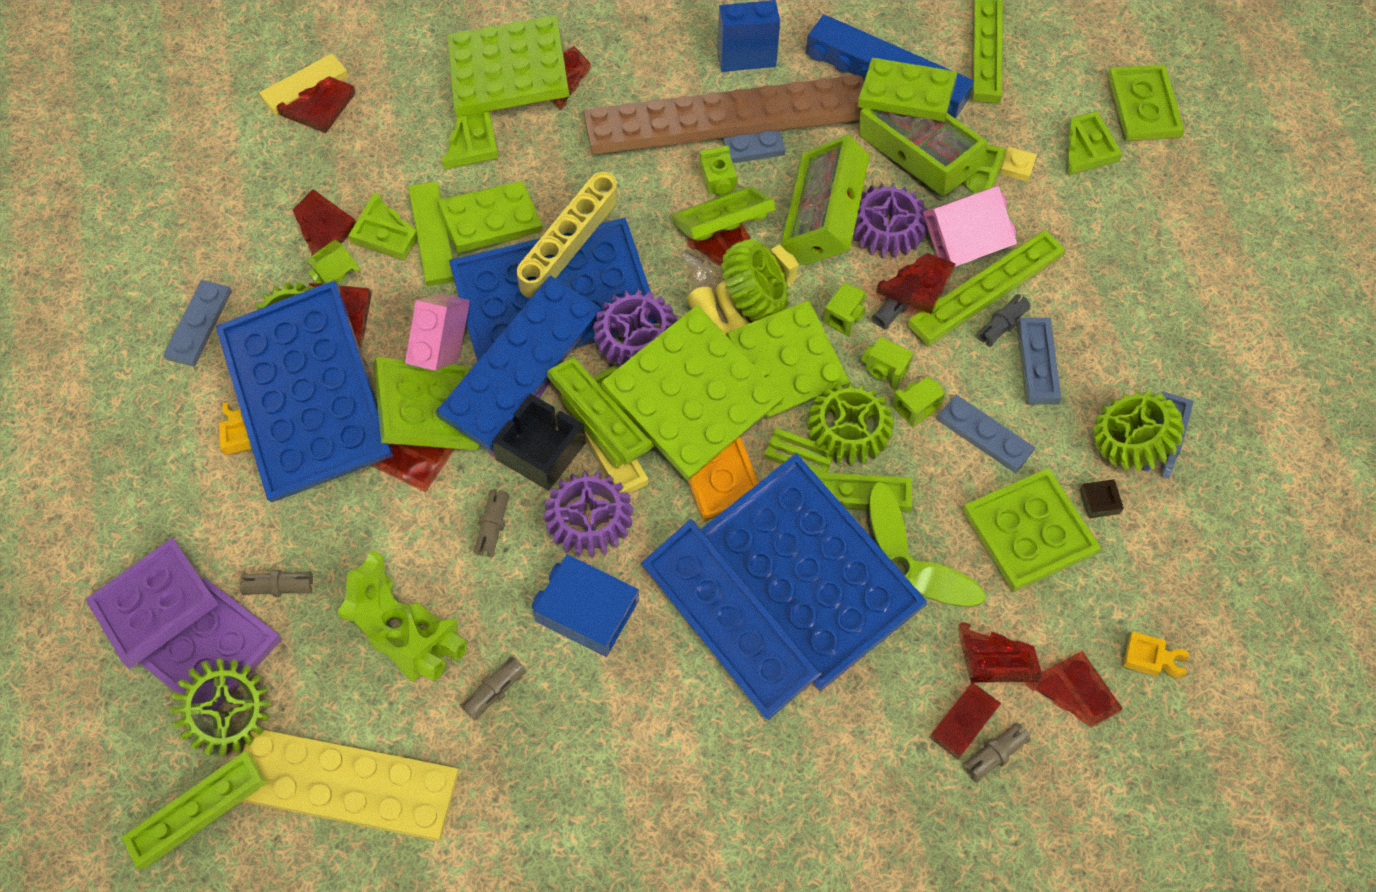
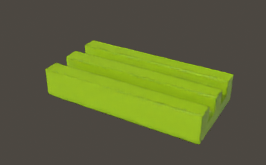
M775 428L768 449L764 453V459L782 465L790 457L774 451L778 449L792 455L797 453L803 459L823 465L820 468L806 463L813 472H828L835 455V450H833L830 457H823L821 455H824L826 445L817 448L815 441Z

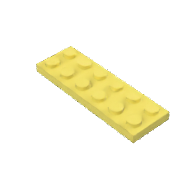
M253 730L250 731L249 735L252 737L253 742L251 745L246 744L244 751L252 753L267 784L242 802L441 841L459 774L458 768L264 730L262 734H257Z

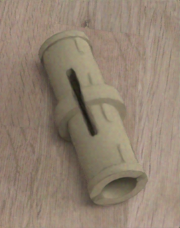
M492 489L488 493L489 497L484 515H481L478 521L480 530L473 549L476 555L483 556L485 551L487 552V557H494L499 532L504 530L505 523L503 517L510 497L505 491L499 490L498 496H495L496 489Z
M272 570V573L264 574L243 573L241 580L244 581H240V590L242 595L273 594V597H281V593H312L310 584H313V574L311 571L282 573L281 570Z
M510 656L490 677L485 676L481 680L482 684L460 704L461 708L476 721L497 699L499 701L506 696L504 692L526 673L525 668L516 658Z
M1015 723L996 740H988L983 750L962 764L967 774L973 773L970 778L975 783H978L982 777L996 766L1005 765L1009 761L1010 755L1031 741L1026 729L1022 733L1019 732L1023 728L1021 724Z

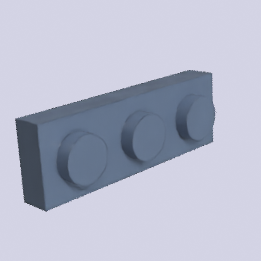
M205 280L200 281L163 354L166 360L192 367L196 366L232 293L230 286Z
M1020 318L1017 325L1027 404H1059L1061 391L1051 318Z
M957 394L937 417V421L1015 474L1036 448Z

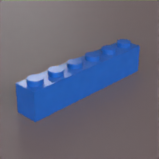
M825 14L822 15L807 37L806 53L814 60L827 62L841 72L847 71L853 75L862 76L864 81L872 58L950 70ZM957 73L956 84L947 112L955 119L969 100L974 80Z

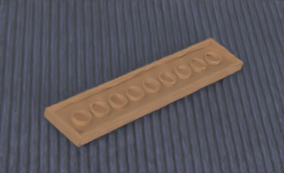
M847 75L845 77L821 78L813 81L791 82L774 86L765 85L758 88L736 89L719 93L710 92L703 95L680 96L672 99H655L648 102L624 103L616 106L585 109L583 112L591 154L755 134L767 130L778 131L860 120V111L864 108L858 107L864 79L859 75Z

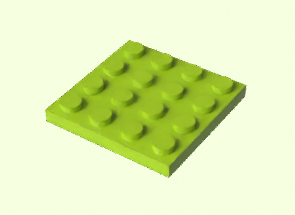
M557 15L542 16L537 19L514 21L509 24L486 26L480 29L448 34L453 103L456 117L570 97Z
M698 305L601 382V387L687 481L784 399L780 392Z

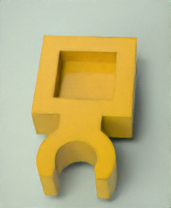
M228 402L223 403L222 411L228 420L219 422L221 451L224 455L251 450L252 447L240 407L236 411H232Z
M1132 631L1128 637L1123 667L1156 677L1161 673V669H1165L1168 675L1179 679L1184 677L1187 670L1177 667L1174 660L1185 662L1189 658L1190 653L1183 649L1167 651L1165 650V640Z

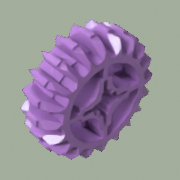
M883 183L880 184L878 189L870 185L867 192L862 191L853 241H860L861 249L870 246L869 251L871 255L876 250L881 251L882 258L887 255V252H891L892 256L896 258L900 250L901 253L907 256L910 248L916 250L919 243L925 239L928 227L923 211L928 209L924 208V201L922 199H917L916 192L907 193L906 186L900 190L895 187L894 183L890 188H886ZM887 215H890V225L887 224Z
M637 289L635 295H630L625 290L623 298L613 295V304L604 302L603 311L597 312V322L593 325L594 333H596L594 336L595 344L599 346L600 354L607 356V361L610 364L617 362L618 367H620L678 321L677 316L673 314V308L670 304L665 305V300L662 296L654 299V294L651 291L642 296V292ZM648 317L656 320L660 324L661 329L655 328L654 324L648 322ZM612 331L617 332L620 337L624 338L623 344L612 337Z
M584 470L581 478H577L575 474L571 473L569 483L560 479L558 483L559 489L551 488V499H546L545 509L547 511L543 514L544 521L547 523L546 530L549 535H553V542L556 545L563 543V550L566 553L575 546V554L578 557L583 553V549H588L589 556L593 558L595 548H600V551L606 555L608 543L612 547L617 548L619 546L618 538L626 539L628 535L626 528H631L632 518L630 516L633 514V506L629 504L630 495L628 492L619 493L624 488L621 482L613 485L614 478L611 475L602 480L599 470L595 473L594 477H589L588 472ZM592 494L601 496L607 500H598ZM581 496L577 502L569 503L574 498ZM587 503H589L590 511H592V515H590V523L587 522V515H585V511H587ZM609 519H612L608 525L596 531L598 525L609 522ZM570 522V525H578L582 527L585 532L574 530L571 527H569L566 523Z

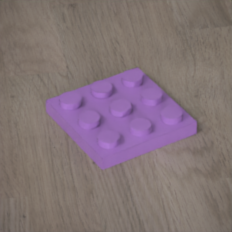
M173 537L85 599L119 658L129 669L219 605Z
M205 577L202 580L219 605L139 662L142 667L172 691L183 695L186 690L177 683L180 679L186 680L190 684L193 682L192 678L188 675V670L194 668L202 675L201 663L204 661H208L211 669L215 670V660L217 658L223 659L224 669H227L229 662L235 659L238 661L236 672H240L244 665L251 666V670L246 676L248 677L282 640L278 633ZM225 677L228 692L231 696L240 684L233 679ZM214 678L205 681L196 690L191 704L206 702L211 697ZM222 697L216 698L218 703H212V706H204L202 709L217 711L224 703ZM202 714V715H204L207 719L210 718V716H208V715H206V714Z

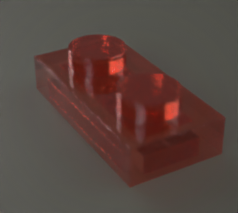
M972 682L932 732L930 739L959 760L1000 707L1001 703Z

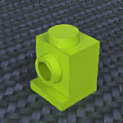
M728 145L700 151L699 168L708 195L715 193L725 195L737 187V174L729 154L730 149Z
M336 239L306 260L311 267L308 274L317 286L334 280L338 283L346 277V272L350 269L355 273L360 270L346 248Z
M844 282L825 307L823 323L850 337L854 322L859 323L865 313L866 307L863 306V303L867 298L866 293L861 288L853 287Z
M880 336L874 346L869 345L866 348L861 362L866 364L865 369L875 379L890 381V388L896 391L910 368L914 353Z
M927 376L919 383L917 381L910 383L904 391L898 389L894 394L892 407L913 428L941 408L945 392L935 379Z

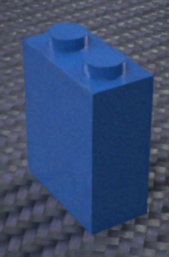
M776 0L719 5L717 52L721 72L776 67L780 31V17Z
M567 554L561 564L556 563L549 575L550 582L545 591L540 590L533 600L532 609L535 622L607 657L639 602V589Z

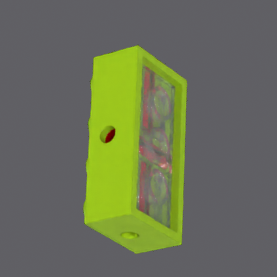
M867 108L860 111L859 135L943 197L978 171L981 166H984L987 140L948 113L945 122Z
M849 134L802 153L781 246L788 253H791L796 261L802 265H809L844 253L851 248L870 155Z

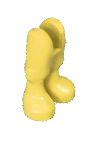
M726 280L717 286L715 295L711 288L706 286L693 290L686 299L690 309L698 305L725 335L729 331L749 324L745 316L741 315L740 310L736 308L733 298H730L731 294L725 288L727 285ZM715 299L719 307L723 311L727 319V323H724L720 319L718 311L716 309Z

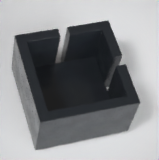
M530 393L513 414L514 422L509 420L493 439L492 444L497 461L549 491L585 445L584 424L562 411H559L555 416V408Z

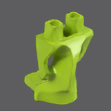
M373 549L368 553L367 559L360 567L352 569L347 573L346 596L343 604L337 611L338 616L349 620L361 628L375 650L390 657L410 681L414 682L422 675L435 682L443 675L446 669V661L442 657L446 655L454 661H459L467 652V641L457 634V620L455 618L448 620L439 619L418 602L411 606L397 602L391 593L393 581L389 576L385 575L384 558ZM391 618H396L401 622V625L397 628H390L387 625V621ZM417 625H425L427 628L422 629Z

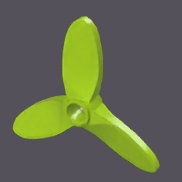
M877 482L870 493V522L876 544L893 563H900L904 566L906 570L904 576L925 598L959 607H975L983 603L986 599L985 591L980 584L970 577L938 563L914 560L908 554L905 524L897 500L885 484Z

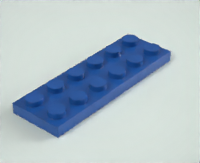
M550 275L437 409V417L488 451H491L493 439L509 420L514 422L513 414L530 393L534 396L548 380V370L563 362L596 321L597 312H600L602 308Z
M688 520L641 562L643 567L766 719L770 720L821 675V672L694 520Z

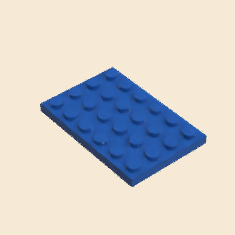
M626 217L601 223L556 278L601 307V311H603L604 302L613 304V295L623 298L625 290L630 295H635L637 289L642 292V296H645L650 291ZM565 233V234H563V235H564V236H571V235H573V234H572V233ZM540 238L449 260L459 298L470 300L466 324L477 362L531 299L525 297L519 290L517 267ZM546 255L545 257L553 258L555 255ZM528 277L526 280L533 281L537 277ZM648 317V322L652 324L658 323L653 318ZM594 323L574 348L595 343ZM612 331L611 335L613 338L619 337L617 332Z
M335 280L216 326L268 501H278L394 456L391 444L381 443L377 401L339 285Z
M797 453L702 528V531L821 672V675L813 681L820 692L927 605L926 599Z

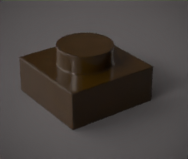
M1115 479L1084 483L1081 486L1080 491L1089 518L1117 515L1123 511L1124 507Z

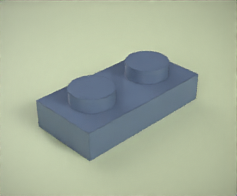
M767 130L762 133L723 138V145L729 146L732 163L783 156L786 151L780 130Z

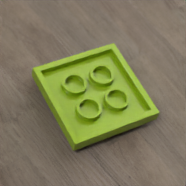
M809 300L726 333V336L784 397L780 404L764 416L765 420L815 400L817 395L822 396L826 388L833 391L837 383L843 388L850 382Z
M375 358L373 369L381 443L467 450L478 449V443L437 417V409L470 371L469 366L450 364L435 371L405 364L403 359Z
M1046 468L965 504L962 509L1013 593L1095 556L1102 549L1050 468Z

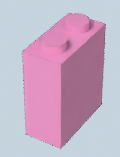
M999 186L984 189L923 211L942 269L952 268L1017 244L1015 226L1009 220L1006 211L1007 201Z
M442 293L417 299L405 364L436 371L457 362L461 353L470 300Z

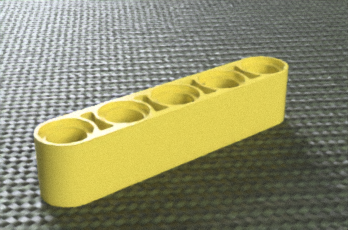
M608 172L594 174L517 267L519 290L525 297L531 298L550 275L557 278L614 208L617 202V181L612 174ZM565 233H572L573 235H571V236H564L563 234H565ZM555 255L553 258H546L545 256ZM528 277H537L533 281L526 280Z

